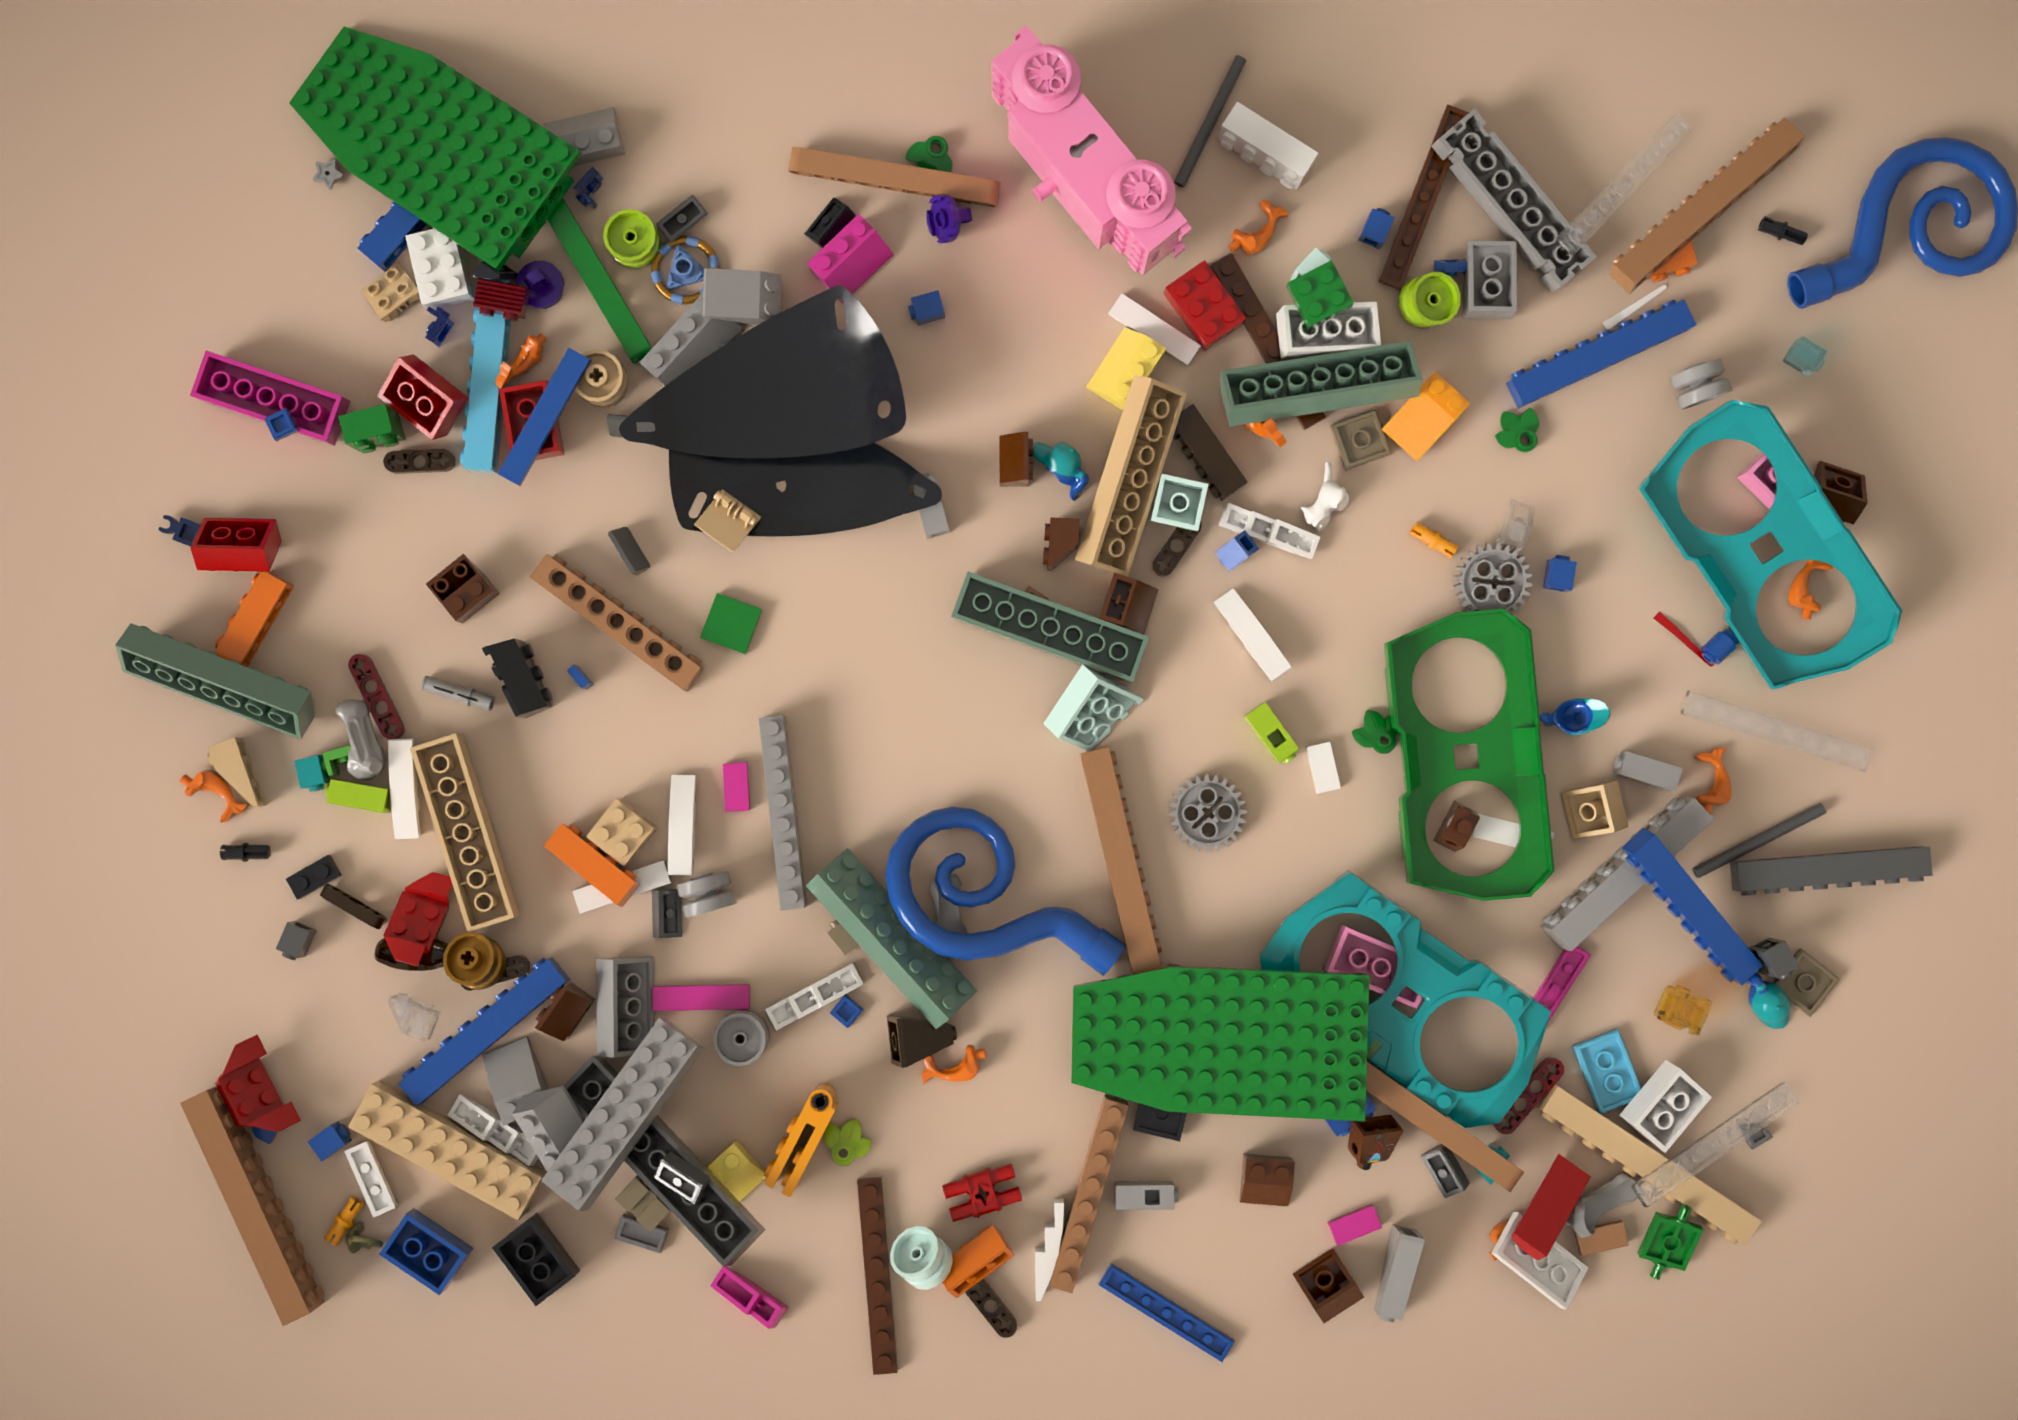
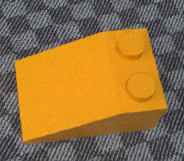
M1434 372L1421 385L1419 397L1409 398L1381 430L1413 459L1418 461L1470 405V402L1437 372Z

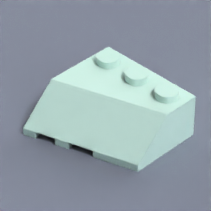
M1082 665L1043 724L1057 738L1091 751L1111 732V726L1119 718L1121 720L1125 719L1129 715L1127 711L1135 703L1139 705L1145 699L1114 678Z

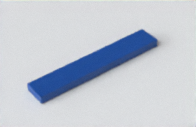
M571 348L567 349L498 472L500 476L518 486L522 485L591 362L589 358Z
M1112 1263L1098 1283L1102 1288L1223 1362L1235 1342L1231 1337Z

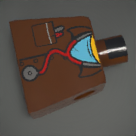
M1454 800L1433 841L1454 852L1463 849L1470 839L1480 816L1476 811Z
M1392 1114L1367 1117L1365 1121H1352L1348 1149L1356 1159L1357 1166L1360 1169L1369 1170L1372 1163L1388 1160L1403 1133V1129Z

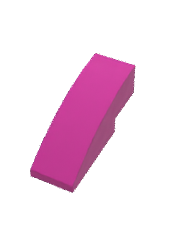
M722 1267L710 1285L746 1315H752L768 1329L776 1328L789 1308L772 1294L729 1267Z

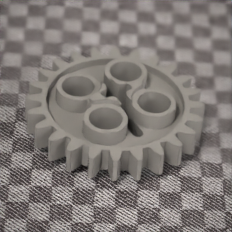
M1485 542V549L1476 545V553L1470 550L1467 551L1469 559L1460 558L1464 565L1463 567H1455L1461 573L1460 575L1453 576L1454 579L1459 581L1458 584L1453 585V588L1461 590L1456 594V597L1458 599L1464 598L1461 605L1463 607L1469 605L1468 612L1505 609L1508 613L1509 609H1513L1517 612L1516 604H1525L1521 597L1523 595L1530 596V593L1525 591V588L1531 587L1533 584L1526 581V579L1533 575L1525 572L1530 567V564H1522L1525 556H1517L1519 550L1514 548L1509 552L1510 545L1505 544L1501 549L1499 542H1495L1493 548L1490 543ZM1486 562L1487 570L1479 574L1477 571L1478 565ZM1510 564L1511 572L1506 576H1502V567ZM1480 577L1491 580L1495 577L1501 581L1513 580L1514 583L1509 585L1493 582L1491 585L1486 581H1472V578ZM1483 586L1484 594L1480 597H1475V589ZM1507 588L1508 595L1506 598L1499 599V591Z
M1208 774L1204 775L1203 781L1196 775L1195 783L1187 779L1186 784L1188 787L1178 786L1182 793L1180 795L1173 794L1177 802L1169 803L1171 807L1175 808V811L1168 813L1170 816H1175V820L1170 822V825L1178 826L1174 834H1183L1180 839L1181 842L1189 839L1188 847L1191 848L1197 843V851H1201L1203 845H1205L1207 852H1210L1212 845H1214L1219 851L1220 843L1228 847V838L1237 840L1234 832L1243 831L1238 825L1239 823H1246L1244 819L1240 818V815L1247 813L1246 810L1240 809V806L1246 802L1238 801L1237 798L1242 793H1233L1235 784L1227 787L1226 778L1219 783L1218 775H1214L1212 781L1209 780ZM1205 789H1209L1213 793V799L1209 803H1205L1201 799V793ZM1219 797H1222L1223 800L1211 811L1212 818H1204L1199 826L1193 829L1194 823L1204 815L1202 809H1209ZM1224 805L1229 807L1231 811L1227 819L1220 818L1218 814L1220 807ZM1190 806L1194 807L1197 811V816L1193 820L1186 819L1184 815L1185 809ZM1206 823H1211L1214 826V833L1209 837L1204 836L1202 833V827Z

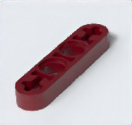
M363 654L352 656L348 664L349 670L380 733L386 739H399L404 734L405 727L370 657ZM357 660L365 661L366 664L363 665L366 673L371 672L372 675L365 676L361 669H356L358 665ZM371 679L377 683V689L373 693L367 692L365 688L367 681ZM379 701H385L388 705L387 712L382 715L376 711V705ZM388 718L392 725H397L398 728L395 729V735L387 732L390 725L388 721L382 722L381 719Z
M1548 1057L1536 1067L1531 1074L1528 1085L1518 1097V1099L1524 1098L1526 1100V1108L1523 1111H1516L1513 1104L1510 1110L1518 1115L1516 1119L1513 1116L1509 1118L1508 1123L1510 1125L1508 1128L1504 1126L1500 1128L1501 1122L1493 1124L1498 1132L1507 1135L1516 1130L1564 1074L1562 1062L1556 1058ZM1548 1064H1557L1555 1066L1557 1072L1555 1074L1550 1072L1546 1076V1078L1550 1079L1548 1083L1545 1079L1538 1076L1540 1073L1546 1075L1549 1072ZM1534 1080H1540L1543 1085L1539 1093H1532L1530 1090V1084ZM1507 1112L1504 1119H1507L1511 1114Z

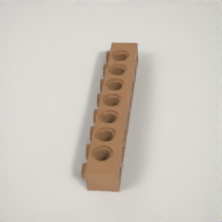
M546 554L530 575L531 579L683 691L687 692L704 670L699 665L702 662L691 653L688 656L680 651L682 646L672 639L669 642L661 637L663 632L653 625L649 628L641 623L644 619L634 611L630 614L622 609L624 604L615 597H612L611 600L603 595L605 592L603 588L596 583L588 584L584 581L586 578L584 574L575 568L573 571L565 567L567 562L555 554L552 557ZM565 573V583L558 585L556 583L557 575ZM579 587L585 588V596L582 599L575 597V591ZM598 601H603L605 604V608L601 613L594 611V605ZM617 615H622L624 623L621 627L616 628L613 620ZM636 629H641L643 631V638L635 642L632 634ZM656 643H660L663 647L662 653L658 656H654L651 651L652 646ZM675 657H679L682 660V666L678 670L671 668V661Z

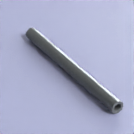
M1235 56L1175 178L1174 184L1177 186L1185 187L1246 63L1244 57Z
M1819 803L1693 867L1692 871L1696 878H1700L1826 814V810Z

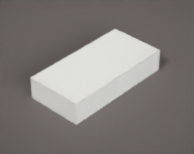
M1330 742L1305 747L1316 794L1340 789V781Z

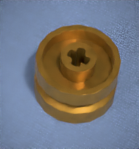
M467 932L456 936L447 945L443 954V966L447 976L452 981L474 990H484L495 985L501 979L506 968V956L503 948L496 941L475 932Z

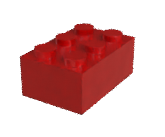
M1205 260L1165 287L1163 294L1204 351L1243 325L1246 319Z
M414 354L398 357L377 395L432 440L449 434L469 397Z
M547 380L499 389L510 450L549 383ZM559 421L556 422L536 460L565 455Z
M204 518L190 549L197 570L270 572L282 540L276 519Z

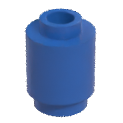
M1729 630L1719 631L1702 646V656L1710 664H1720L1736 649L1739 641Z

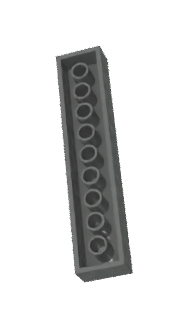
M593 1055L564 1085L585 1119L618 1075L615 1069L602 1056ZM657 1115L624 1161L723 1267L732 1266L766 1229ZM673 1152L710 1176L707 1186L695 1204L654 1178L661 1159L668 1153Z

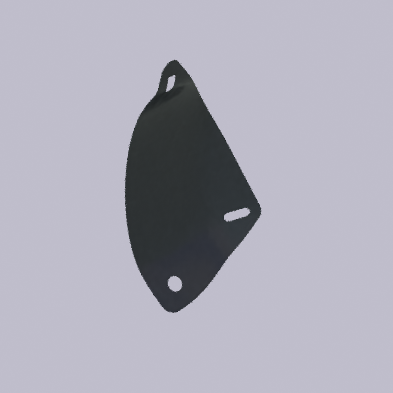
M838 285L771 317L722 346L679 375L643 403L620 424L619 431L624 439L631 442L650 444L694 455L726 458L801 457L850 450L890 437L903 429L906 422V409L898 370L883 335L856 297L847 288ZM841 299L844 303L846 319L844 330H839L836 323L835 301ZM882 401H888L891 406L890 413L886 418H881L878 415V406ZM636 422H652L655 425V431L637 432Z
M877 443L840 452L787 458H726L669 450V476L674 508L679 524L687 530L703 532L694 524L712 503L716 492L722 489L761 516V519L747 536L766 537L816 535L861 528L936 505L942 498V491L935 482ZM785 481V490L781 492L777 489L776 483ZM915 484L926 489L924 498L911 494L909 492L910 486ZM704 492L707 495L705 503L696 518H691L689 511L697 494Z

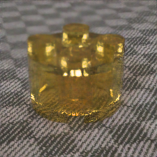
M1667 985L1663 990L1653 1015L1678 1030L1689 1028V1034L1700 1035L1711 1010L1712 1002L1701 996L1696 998L1690 995L1691 991L1680 985H1677L1676 988Z

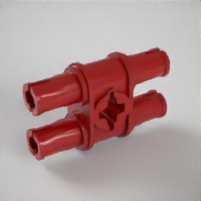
M1012 1164L992 1170L986 1167L983 1171L970 1175L964 1174L962 1179L942 1185L946 1199L964 1193L970 1195L971 1198L969 1199L970 1202L949 1208L952 1221L956 1222L971 1216L980 1218L981 1215L994 1211L1000 1212L1004 1206L1023 1201L1019 1187L1000 1193L994 1189L996 1183L1015 1178ZM979 1185H981L984 1191H988L986 1192V1201H984L981 1194H978Z

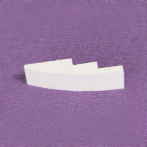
M1226 503L1218 525L1238 534L1245 530L1254 540L1308 559L1313 558L1320 540V536L1281 520H1274L1255 511L1250 512L1231 503Z
M1231 589L1214 601L1215 606L1228 621L1231 629L1243 642L1246 650L1272 683L1292 669L1274 641L1234 589Z
M413 738L389 739L390 798L395 839H412L421 836L418 815L420 802L417 788L420 782L410 748L414 747Z
M671 775L668 875H693L696 834V775Z
M851 963L764 1009V1012L774 1031H777L862 986L863 982L855 966Z
M459 1094L448 1113L450 1118L481 1140L489 1141L504 1153L512 1154L528 1166L535 1165L538 1156L519 1127L512 1123L503 1126L498 1114Z
M1054 1199V1223H1045V1247H1035L1036 1301L1042 1300L1059 1254L1063 1231L1064 1199Z

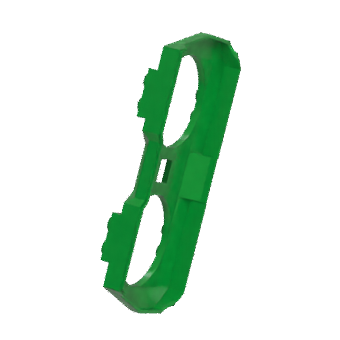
M1505 609L1453 613L1384 643L1389 715H1391L1392 728L1400 734L1405 792L1399 798L1400 811H1398L1406 883L1480 901L1531 897L1555 871L1546 777L1543 769L1540 738L1541 725L1532 632L1529 627ZM1450 638L1470 639L1484 645L1496 656L1505 675V697L1498 713L1483 727L1466 733L1448 732L1431 724L1420 713L1412 693V676L1420 657L1434 644ZM1476 744L1478 768L1456 770L1453 746ZM1463 781H1481L1501 790L1514 805L1519 819V839L1513 854L1500 868L1481 876H1464L1448 870L1434 857L1426 839V818L1433 801L1446 788Z

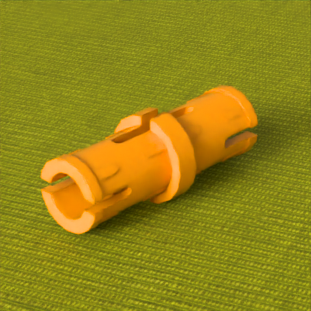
M1418 521L1409 533L1426 543L1429 549L1434 548L1450 559L1458 549L1457 544L1442 537L1439 531L1434 532Z
M355 1196L350 1197L343 1211L336 1215L335 1223L327 1235L324 1236L327 1242L335 1234L330 1244L334 1246L339 1244L344 1233L353 1226L354 1218L364 1206L362 1200L353 1207L358 1198Z

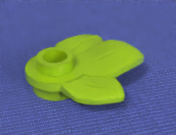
M857 1119L848 1121L841 1129L831 1123L826 1128L825 1143L832 1150V1160L839 1166L850 1165L855 1158L864 1157L871 1148L872 1141L867 1138H861V1126ZM840 1150H847L848 1155L846 1158L839 1156Z

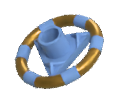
M689 235L680 236L672 243L669 241L664 242L659 247L651 264V276L658 292L669 301L682 305L693 304L703 293V288L699 292L687 296L671 292L670 290L704 281V268L681 245L686 244L700 248L707 255L710 267L720 269L718 257L712 247L700 238ZM677 246L667 285L665 286L660 273V263L663 257L672 248Z

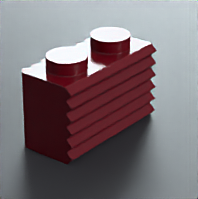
M478 278L473 306L479 310V314L494 317V314L503 315V319L509 321H517L518 318L525 319L530 290L526 286Z

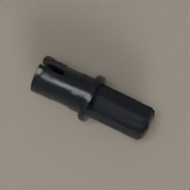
M1766 216L1762 218L1758 226V231L1773 235L1779 241L1783 238L1803 245L1808 237L1806 232L1788 226V222H1778Z
M243 843L242 845H222L220 848L225 850L220 851V858L222 860H242L247 862L249 859H268L271 856V849L268 845H249L248 843Z

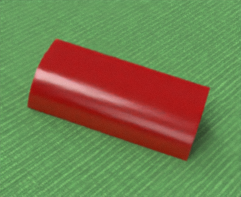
M1558 1154L1512 1234V1239L1517 1246L1536 1260L1547 1257L1591 1176Z

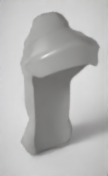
M347 699L338 702L336 713L345 723L351 745L348 753V772L358 780H372L384 769L386 756L374 733L369 716V708L366 702L361 700Z
M956 874L951 875L950 879L953 886L960 890L962 886L960 878ZM933 880L930 885V891L933 896L936 924L947 931L969 934L961 921L959 906L944 899L937 888L935 880Z
M1621 1173L1597 1190L1580 1196L1565 1225L1572 1227L1581 1238L1592 1236L1595 1233L1594 1228L1601 1215L1621 1203L1633 1202L1639 1197L1641 1191L1637 1186L1636 1180L1626 1173Z

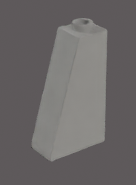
M1392 1224L1374 1307L1375 1312L1384 1321L1394 1322L1395 1319L1402 1321L1425 1239L1416 1229Z

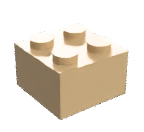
M616 798L586 837L622 866H629L658 827L621 798Z

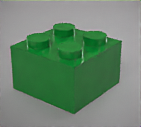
M1332 260L1288 282L1286 286L1307 330L1352 308L1354 304Z
M386 404L338 416L345 444L362 453L376 451L375 447L382 445L393 447L398 445L399 441L405 440L399 413Z

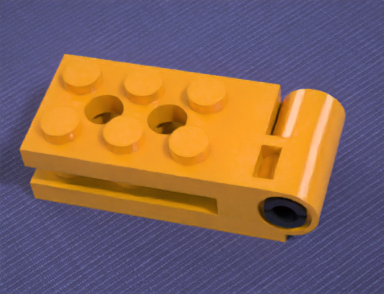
M821 1083L814 1088L799 1117L795 1115L786 1130L790 1134L789 1137H783L775 1151V1154L778 1155L777 1160L774 1158L771 1160L763 1175L767 1177L764 1184L773 1189L806 1124L814 1126L815 1129L806 1147L800 1146L792 1161L796 1165L795 1168H789L781 1183L784 1186L782 1194L791 1197L839 1104L835 1101L836 1091L830 1084Z

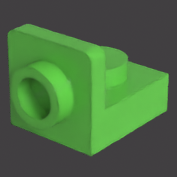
M351 745L322 753L324 758L321 760L322 767L325 773H328V776L340 775L337 761L338 764L348 762V753Z

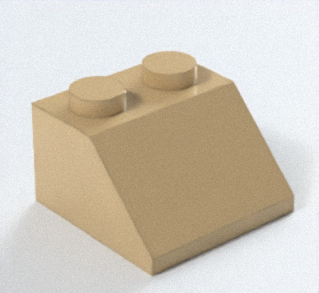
M1618 780L1561 792L1572 839L1612 833L1629 827Z

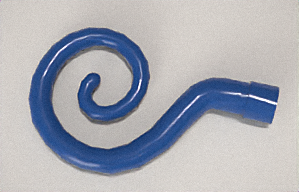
M1948 137L1926 138L1896 149L1875 170L1861 199L1854 236L1848 255L1825 264H1814L1791 272L1788 275L1787 287L1793 303L1799 309H1803L1830 300L1834 295L1858 287L1870 277L1879 263L1888 209L1896 188L1911 169L1925 163H1952L1973 172L1985 183L1992 196L1995 219L1989 239L1981 251L1964 258L1946 255L1933 246L1927 234V219L1930 211L1940 202L1950 203L1955 209L1954 225L1957 228H1964L1971 219L1969 200L1957 188L1939 186L1927 191L1915 205L1910 218L1909 238L1915 254L1926 266L1936 272L1957 277L1981 273L1995 265L2010 247L2017 230L2018 202L2016 189L2006 168L1991 152L1967 140Z
M948 807L933 810L914 820L898 836L889 852L885 872L889 901L899 921L911 936L938 955L966 961L997 957L1034 942L1054 937L1077 953L1083 962L1104 976L1117 961L1126 946L1104 928L1100 929L1081 914L1062 907H1045L993 930L969 934L947 931L930 920L920 908L912 892L910 879L911 861L918 847L928 837L938 831L953 828L972 829L990 842L996 855L998 867L995 877L984 888L967 892L953 886L950 879L951 873L965 865L966 861L965 856L961 853H954L945 857L936 870L935 883L941 896L956 906L972 908L989 904L1002 896L1012 882L1015 858L1013 847L1005 831L990 817L974 809Z

